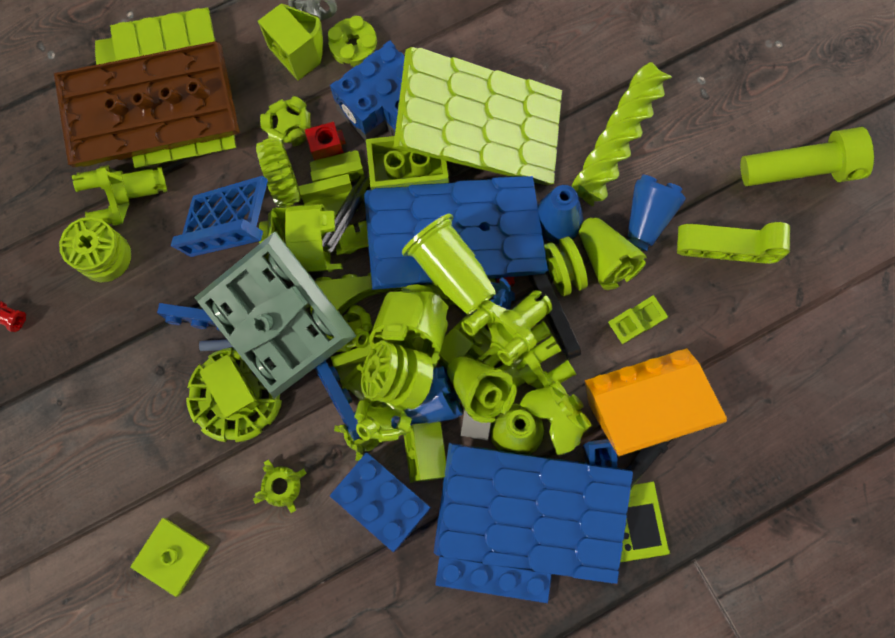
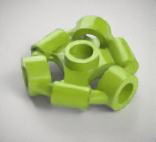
M293 96L290 100L283 101L281 99L270 105L269 110L260 116L262 131L268 133V138H279L283 144L301 145L306 140L305 129L310 128V113L307 112L306 103L300 98ZM287 107H289L291 110L298 113L299 115L297 116L290 114L287 111ZM272 115L278 117V125L275 129H273Z
M351 305L347 314L342 317L356 334V337L336 352L350 351L355 346L364 348L370 342L369 331L372 329L370 314L366 313L358 305ZM325 333L329 340L334 338V336H329Z
M365 397L364 400L359 401L355 413V419L358 420L356 431L364 440L374 438L378 439L379 442L398 440V437L401 435L406 436L412 418L407 417L404 407ZM386 404V407H384V408H378V407H381L382 405ZM394 416L400 417L396 429L391 426Z

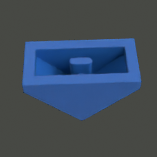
M609 439L589 441L583 445L585 463L617 468V453Z

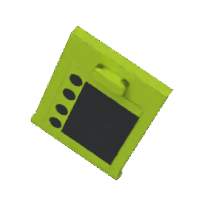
M654 482L634 485L630 490L620 562L670 554Z

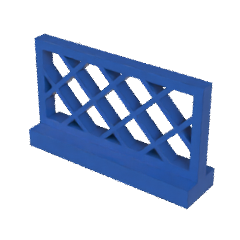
M259 176L194 195L183 233L173 237L171 246L193 257L261 241L263 231L256 226L268 179L264 176ZM255 189V192L249 198V194ZM239 192L237 197L231 202L233 197ZM220 197H222L221 200L214 207V204L220 199ZM244 200H245L244 205H243V206L238 210V212H237L238 207H239V206L244 202ZM226 206H228L226 210L221 215H219L222 212V210ZM209 210H210V213L205 217L204 220H202L203 217H204V216L209 212ZM249 212L248 219H243L245 215ZM232 214H233L232 219H231L228 223H226V221H227V220L232 216Z

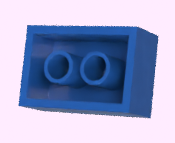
M367 452L329 495L392 552L398 550L431 510L430 506Z

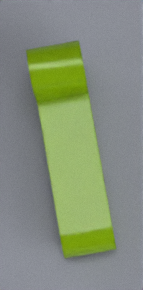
M769 223L761 230L698 224H684L678 227L677 253L682 256L770 264L779 262L790 252V225L787 223Z

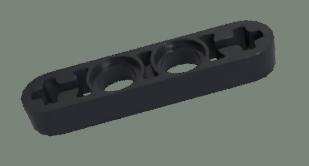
M546 273L528 275L534 291L542 292L538 298L539 301L545 296L551 301L552 310L549 314H546V317L567 360L580 356L581 349Z

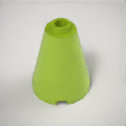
M591 217L582 222L579 235L599 284L604 290L620 287L617 284L619 281L625 279L628 282L643 269L646 264L644 258H647L646 255L603 220Z
M465 356L456 357L449 363L447 375L467 414L473 420L480 423H491L496 420L494 417L501 412L506 414L515 401L517 390L513 384V378L507 372Z

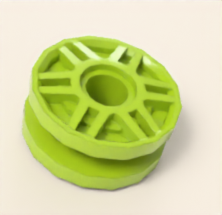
M567 236L560 239V251L552 242L544 245L545 259L550 276L558 292L564 297L572 292L571 282L579 291L586 289L588 286L586 269L581 255L573 240Z

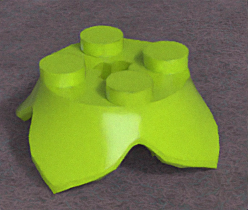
M555 381L549 387L537 388L528 392L520 403V406L532 415L541 419L547 418L551 423L550 436L557 454L571 452L576 446H579L583 433L592 426L590 420L581 411L584 407L581 400L574 394L569 396L558 381Z

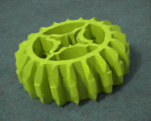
M276 137L257 143V157L262 173L268 179L267 186L274 203L278 207H288L299 202L301 199L299 187L282 141Z

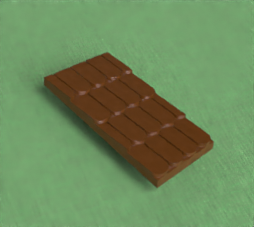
M214 41L54 73L68 165L74 168L80 166L87 167L161 149L169 150L196 142L204 143L239 134L240 131L232 100L230 83L227 77L222 45Z

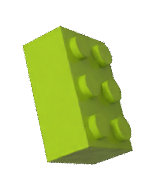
M395 136L366 139L371 190L375 188L409 187L410 185L449 183L447 162L445 160L393 148Z

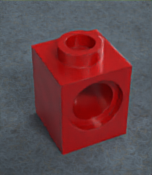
M334 121L305 129L314 161L343 154L341 145L346 144L342 129L336 130ZM325 139H332L330 143L322 144Z

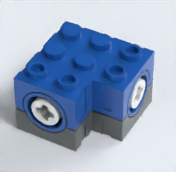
M390 40L381 49L376 50L365 58L361 64L356 65L344 74L340 80H336L330 85L337 110L365 142L366 139L374 138L386 129L391 135L395 136L405 56L396 49V46Z

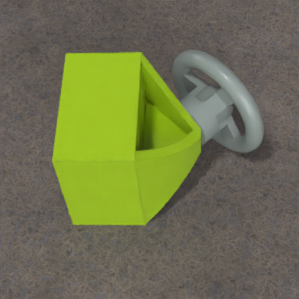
M288 0V5L281 3L258 20L268 48L298 81L321 64L323 34L320 21L335 15L337 5L334 0H323L330 7L328 11L320 7L321 0Z

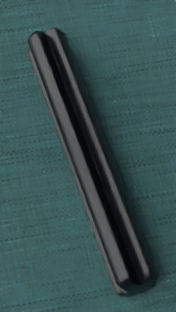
M361 175L357 179L335 215V231L327 232L322 237L323 252L328 254L333 252L363 201L365 192L370 189V177Z

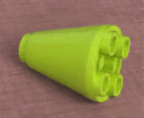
M512 404L506 414L501 412L494 417L496 420L491 422V442L497 450L530 455L537 450L543 440L544 427L542 419L532 415L521 407L520 404ZM517 419L521 423L525 421L526 426L524 429L518 430L515 427Z

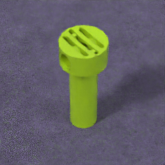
M864 127L838 130L830 134L828 143L742 156L740 163L741 176L745 186L829 173L832 174L837 182L864 179L871 175L874 164V150L871 137Z

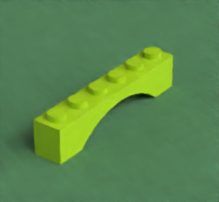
M371 273L363 277L348 274L342 276V279L333 280L330 277H320L315 281L340 315H343L351 305H355L365 298L389 291H401L404 288L372 290ZM435 284L423 285L437 292L447 305H456L443 293L439 286L436 287Z

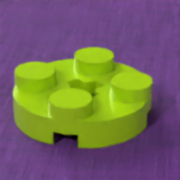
M360 16L344 19L328 31L330 52L334 59L341 64L344 62L350 63L351 66L359 65L365 58L375 52L374 50L377 46L375 30ZM352 38L357 39V45L355 46L351 43L348 45L346 43Z

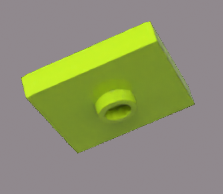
M162 518L130 568L173 596L179 597L210 546L168 519Z

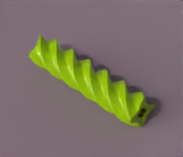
M652 62L644 65L632 78L629 89L621 97L617 110L609 118L606 129L598 137L594 150L586 158L583 170L573 181L572 188L590 206H594L595 201H604L607 198L606 183L619 177L618 162L631 156L629 142L642 136L641 121L651 118L654 114L652 101L665 95L663 82L672 77L660 71Z

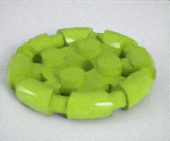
M233 347L212 353L208 356L209 359L196 367L190 377L187 386L190 389L189 398H186L190 417L194 424L198 423L202 428L201 432L217 441L227 442V440H235L237 443L250 440L261 434V430L267 424L271 425L275 420L282 404L280 394L273 398L269 393V399H261L262 390L267 389L252 374L253 371ZM227 354L235 360H241L239 368L260 402V405L250 410L245 407L229 418L224 417L200 375V370ZM201 389H206V398H200ZM210 410L216 414L211 420L206 416ZM257 411L260 417L255 422H252L249 417L253 416ZM228 421H236L235 429H228Z

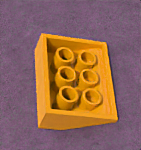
M687 348L585 380L589 406L618 456L727 422V417L699 362Z

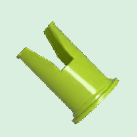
M448 213L433 221L405 245L401 253L403 256H413L436 287L439 286L448 298L467 315H470L477 310L478 305L484 300H489L493 297L495 290L481 264L475 258V254L453 228L452 220L454 217Z

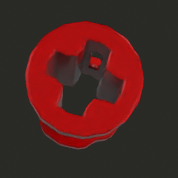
M0 301V324L6 326L10 332L19 331L26 320V313L19 310L15 311L7 307L6 303Z

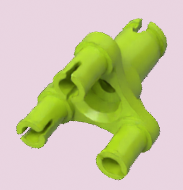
M110 165L100 166L96 170L77 172V175H72L76 192L99 187L105 190L110 204L108 209L85 212V217L99 218L107 224H113V226L123 224L130 203L129 199L158 194L159 191L168 192L162 167H159L158 170L148 169L123 174L122 170L115 171L110 168Z
M535 290L512 310L500 307L490 300H484L478 305L477 311L462 321V328L471 336L475 335L486 324L489 327L492 337L490 349L477 358L476 361L492 367L500 361L506 365H511L521 354L529 352L536 346V339L530 329L541 321L546 314L551 312L552 304L550 299L545 296L541 301L537 302L536 299L541 296L542 292Z
M544 321L530 329L536 339V344L549 336L551 337L532 348L529 352L521 354L511 365L503 364L497 368L507 372L513 378L512 381L516 388L525 382L536 388H545L552 385L555 381L561 384L577 375L568 360L548 373L542 370L541 362L562 351L558 344H556L557 342Z

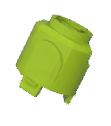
M323 204L276 207L268 214V221H260L259 229L263 231L259 244L276 231L307 272H333L343 269L342 264H331V253L323 252V235L327 232L335 231L334 211H325ZM268 254L267 256H265V258L267 259L268 262H270V261H269V254Z
M408 285L402 288L401 291L389 292L383 300L370 335L371 348L382 340L403 346L404 349L410 348L428 353L432 359L434 369L440 359L438 355L448 327L446 320L448 305L437 292L423 285Z

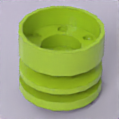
M85 217L72 222L63 231L59 241L60 254L63 260L93 281L101 283L113 281L126 271L131 260V248L127 240L99 218Z
M382 340L379 341L369 351L363 366L361 386L364 396L384 403L390 402L393 405L408 409L419 407L429 393L433 380L432 359L428 353L410 348L404 349L400 345Z

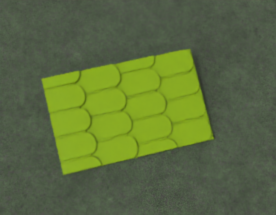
M208 7L110 25L116 57L115 61L215 41ZM231 135L204 143L196 142L169 150L161 149L132 158L134 168H141L236 149L237 147L235 137Z
M410 47L405 50L393 148L510 177L533 176L535 183L543 185L554 184L562 90L531 79L525 80L499 70L493 71L455 57L449 58L423 48Z

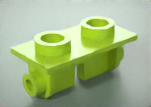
M366 221L358 223L360 232H355L353 224L347 226L336 245L337 255L343 253L351 254L357 249L369 246Z

